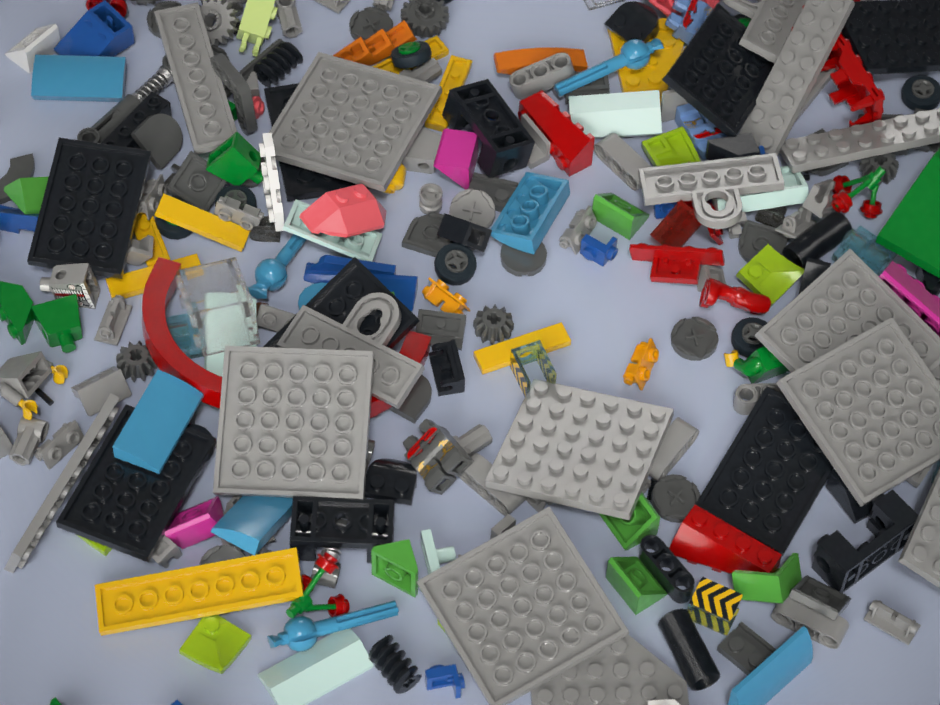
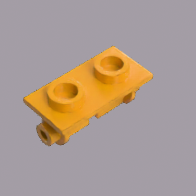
M430 277L428 278L432 284L430 287L426 286L422 290L425 299L436 307L444 301L445 303L440 308L443 312L464 314L462 312L463 309L470 312V309L465 304L467 300L457 292L454 295L447 291L450 287L440 279L435 282Z
M649 338L648 343L640 342V344L636 345L631 361L637 364L629 363L623 374L624 383L628 385L637 383L641 391H643L646 381L650 379L651 370L659 358V351L652 338Z

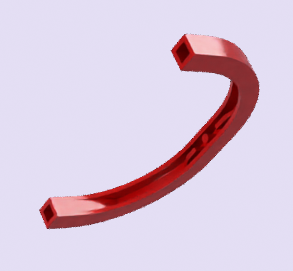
M158 257L145 284L142 299V330L146 347L159 370L193 386L204 394L201 402L220 409L222 377L192 361L178 347L166 323L165 315L168 304L181 280V263ZM410 331L407 333L399 353L424 366L430 352L432 337ZM372 396L370 418L379 415L392 406Z

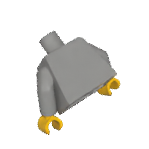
M41 351L10 358L0 368V396L14 406L22 407L23 417L31 420V411L36 414L38 413L37 404L34 400L24 401V399L29 398L50 373H53V381L55 383L64 384L65 378H68L67 367L64 365L52 366L53 363L46 360Z

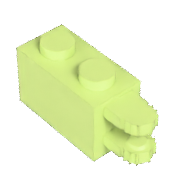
M247 0L236 36L237 39L242 40L239 52L243 53L246 50L247 42L255 44L252 56L257 57L264 38L269 39L272 27L268 26L270 19H275L278 7H274L275 0Z

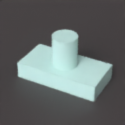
M431 529L421 531L420 543L428 574L439 569L440 564L452 562L456 559L454 546L436 549Z

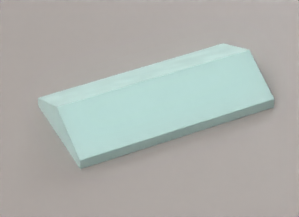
M659 90L569 96V115L571 116L572 123H580L584 127L582 132L586 135L591 133L595 139L605 138L611 133H616L619 137L662 134Z
M295 199L282 230L352 258L356 257L358 260L372 262L382 233L370 231L347 238L330 236L321 232L319 234L312 233L299 218L300 214L310 204Z
M349 628L326 636L317 641L311 649L297 652L259 673L258 678L276 705H307L374 667V664L369 660V655L360 638Z

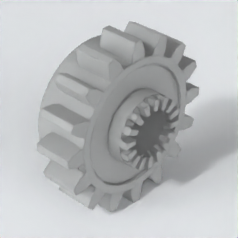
M202 0L203 5H199L210 44L213 46H218L219 42L227 44L226 40L228 38L233 39L232 34L238 30L236 23L239 22V19L235 16L238 13L237 10L231 9L233 4L226 2V0ZM215 18H217V19H216L217 22H216V24H214V26H213V20H214Z

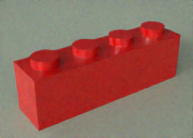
M543 90L519 101V120L521 121V115L526 113L550 141V154L556 160L559 169L564 170L570 177L592 165L595 137L591 133L586 135L582 132L584 127L580 123H572L571 116L566 111L561 113L559 105Z
M697 505L693 506L683 520L669 547L675 556L687 559L688 563L695 565L699 563L712 567L711 570L719 573L724 571L730 574L734 570L774 573L779 568L782 554Z

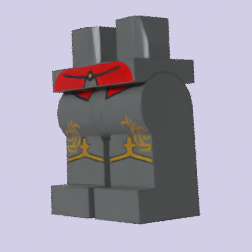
M425 419L419 425V429L424 435L420 439L411 435L403 442L407 451L404 456L425 480L424 484L429 491L442 495L457 480L455 476L460 477L474 461L446 428L437 425L432 420ZM461 461H463L461 466L456 467Z

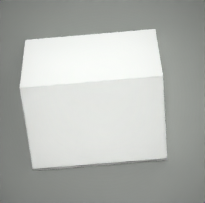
M55 23L36 28L6 52L5 55L30 74L33 71L35 55H53L56 53L54 48L60 42L58 26Z

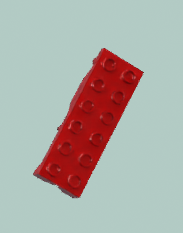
M840 33L828 56L829 60L825 62L821 70L822 72L836 69V72L831 73L830 77L839 90L830 93L829 97L834 105L846 100L851 111L862 110L865 115L855 122L850 120L849 127L882 120V114L884 113L883 101L885 100L884 93L874 84L871 73L869 71L866 72L860 56L855 55L852 51L850 41Z

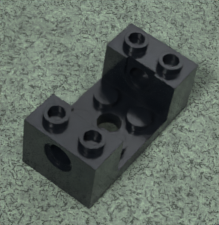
M489 79L450 89L442 115L454 130L464 128L465 125L469 124L482 141L483 145L477 163L486 176L491 178L527 167L535 141Z
M893 489L885 495L883 493L878 495L872 502L873 508L868 515L870 519L866 527L875 536L873 541L870 543L864 542L856 550L836 530L831 535L825 534L817 542L818 546L813 555L814 560L811 568L829 587L844 593L904 548L918 514Z
M293 496L290 548L297 547L300 561H315L317 547L367 549V563H371V550L373 547L392 543L394 540L395 500ZM343 518L347 519L350 523L345 527H340L336 525V521Z

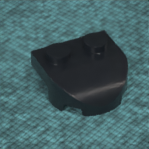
M636 1L626 2L619 6L604 23L607 29L624 42L631 39H639L647 43L651 37L655 39L659 32L657 13L648 5Z
M387 458L373 461L368 467L366 474L365 497L395 500L396 503L412 505L415 488L417 487V472L412 464Z

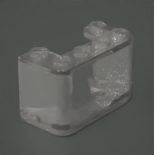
M236 257L179 270V275H176L175 279L181 294L179 295L180 305L182 309L186 308L192 329L196 328L197 333L193 334V340L196 349H201L203 357L225 352V346H252L260 344L253 300Z

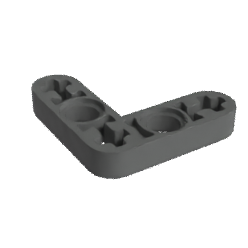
M223 53L211 57L210 61L215 73L233 93L237 118L243 133L248 135L257 131L253 99L248 83Z

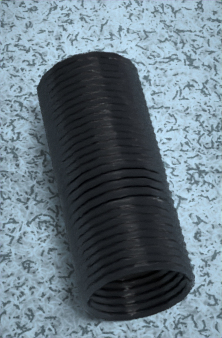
M834 211L785 246L782 251L783 256L805 269L807 258L820 259L852 235V226L846 216Z
M676 609L664 615L659 620L658 626L690 689L699 691L716 683L721 674L688 610Z

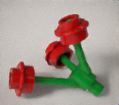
M879 166L874 172L871 171L869 174L851 181L845 175L834 177L833 181L836 184L832 190L834 193L831 202L833 209L838 213L849 212V208L853 206L851 198L865 187H868L872 190L871 199L864 200L863 206L860 209L865 217L877 218V215L882 214L883 210L881 209L882 203L876 201L879 183L882 181L881 177L886 173V170ZM862 183L851 192L852 185Z
M325 552L323 556L317 554L319 557L315 564L320 569L313 579L307 575H301L303 596L294 599L291 602V606L286 610V614L290 618H294L297 614H302L304 611L328 610L331 617L349 612V601L342 594L330 597L328 604L317 605L312 604V599L309 596L325 571L332 575L334 570L339 568L336 565L338 560L329 553Z

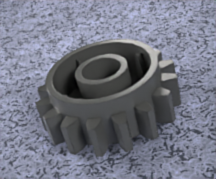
M409 0V3H403L401 22L405 20L415 36L421 38L433 37L436 34H441V30L446 29V25L449 23L448 6H444V0L439 2L437 0Z

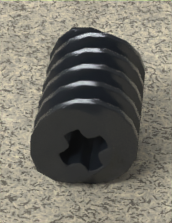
M281 42L265 58H262L260 63L255 64L253 71L257 74V79L264 86L269 87L271 83L274 85L278 84L279 79H283L285 74L291 72V68L295 69L297 67V63H302L303 56L290 42Z
M387 635L373 645L369 653V660L375 663L377 670L381 671V675L384 678H387L388 684L393 686V690L397 694L405 693L413 688L422 676L419 674L415 675L418 670L416 665L409 667L412 662L410 658L402 660L406 652L404 650L396 652L400 645L398 642L391 644L394 637Z

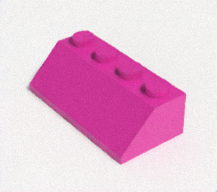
M892 261L879 277L940 337V298L928 292L921 281L913 279L902 265Z

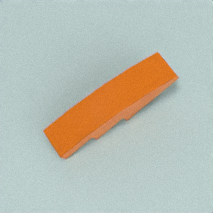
M404 20L387 32L382 28L366 40L359 37L333 56L371 66L391 56L392 50L408 42H414L417 39L408 23Z
M540 47L497 52L493 55L497 73L509 75L561 52L567 53L570 56L575 71L582 72L588 68L586 56L582 49Z

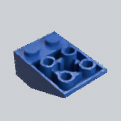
M104 0L89 9L56 45L54 51L58 55L114 57L135 43L133 26Z

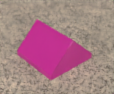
M444 129L433 165L465 190L469 188L479 154L478 136L476 133Z
M219 496L176 513L169 528L165 531V536L181 549L216 536L211 533V529L224 516Z

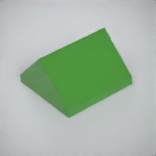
M49 177L19 178L6 185L4 192L24 214H39Z
M612 192L595 194L593 198L592 210L597 221L628 240L636 234L650 216Z
M642 492L630 520L599 514L624 550L637 546L645 536L657 535L660 516Z
M410 539L374 546L371 550L372 575L415 598L418 594L416 582L418 581V567Z
M637 556L611 557L608 560L605 578L635 615L667 595V592Z

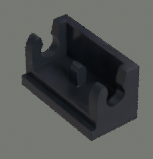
M455 339L432 345L433 352L429 353V360L438 396L464 392L465 377Z

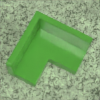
M792 553L781 568H777L774 573L734 570L732 572L734 591L743 595L741 600L783 604L790 595L791 590L802 580L798 553Z

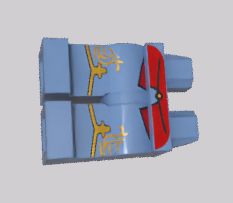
M675 0L672 8L680 12L681 15L679 16L671 12L665 25L674 30L673 37L680 38L688 44L713 8L701 0Z
M691 104L677 106L675 123L678 128L684 127L697 153L705 160L707 140L727 137V135Z

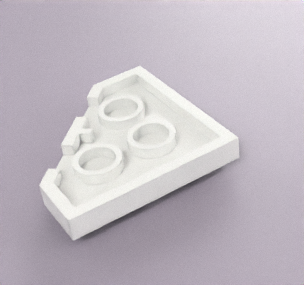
M263 133V143H259L260 158L264 157L265 162H260L269 223H274L276 232L285 231L282 230L284 214L272 133Z

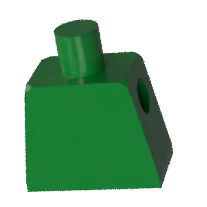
M235 132L209 154L206 170L235 186H240L247 179H250L255 184H259L263 180L262 172L259 169L260 153L238 132Z
M73 294L32 306L35 323L49 347L61 346L64 353L74 351L76 349L75 341L83 338L77 295Z

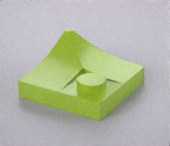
M683 126L641 142L642 149L654 167L701 161Z
M767 244L736 276L754 293L768 296L772 306L804 274L805 269L792 263Z
M219 615L202 617L179 649V654L209 670L223 674L242 653L252 638L249 633Z

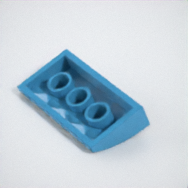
M35 55L31 96L34 100L120 102L125 97L126 57Z
M526 172L492 226L490 236L512 248L535 254L570 195L569 180Z
M157 370L112 446L114 457L160 474L201 403L204 394L179 378Z
M242 496L213 526L211 533L255 556L291 517L293 498Z
M805 626L801 627L731 691L728 705H765L810 665L813 659V646L808 629Z

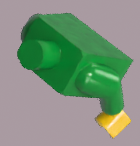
M765 346L755 350L746 360L739 358L737 350H732V353L729 354L724 353L726 366H734L736 370L748 376L751 384H756L789 372Z

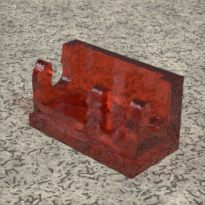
M680 200L650 235L659 245L682 247L702 224L696 219L694 210L684 201Z

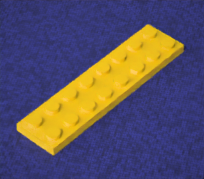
M297 547L95 584L98 625L101 636L289 602L303 596L304 592Z

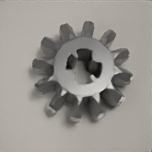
M889 153L861 159L859 171L862 172L863 177L881 166L886 170V173L881 177L882 181L879 185L882 182L888 185L897 175L899 161L896 160V154Z
M495 304L491 309L485 305L483 311L478 310L473 321V327L476 337H481L482 343L490 341L491 345H493L495 341L500 343L504 339L510 338L511 332L514 329V323L511 313H506L505 306L497 309Z
M140 340L136 345L129 341L128 348L121 346L120 353L116 356L117 368L121 369L125 379L131 377L133 382L137 378L145 381V375L153 376V370L157 369V365L153 361L146 345L142 346Z

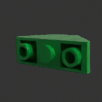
M0 281V320L7 322V330L13 339L17 338L19 343L23 345L27 341L34 322L33 301L22 285Z

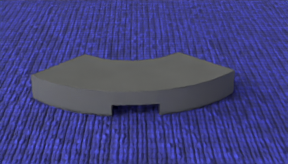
M33 153L10 159V168L0 179V204L11 201V198L4 192L6 185L19 178L33 177L35 170Z

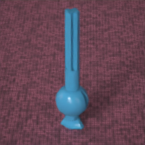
M659 38L647 43L639 39L628 40L621 47L619 55L554 84V89L560 97L625 66L633 70L642 69L650 61L651 53H654L655 50L664 49L663 44Z
M293 234L274 259L268 258L261 261L255 269L257 283L246 288L247 293L256 299H267L268 291L279 290L287 280L286 266L307 239Z
M394 600L316 622L305 616H295L286 622L284 632H280L275 636H267L270 648L287 644L294 651H307L316 644L317 637L397 616L399 609Z

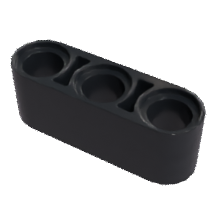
M645 536L640 543L639 559L673 601L679 604L688 602L692 597L695 585L693 576L658 536ZM647 549H652L656 552L651 553L648 552ZM663 567H667V568H670L671 570H670V571H665V570H663L662 568H663ZM677 586H685L687 589L682 590Z

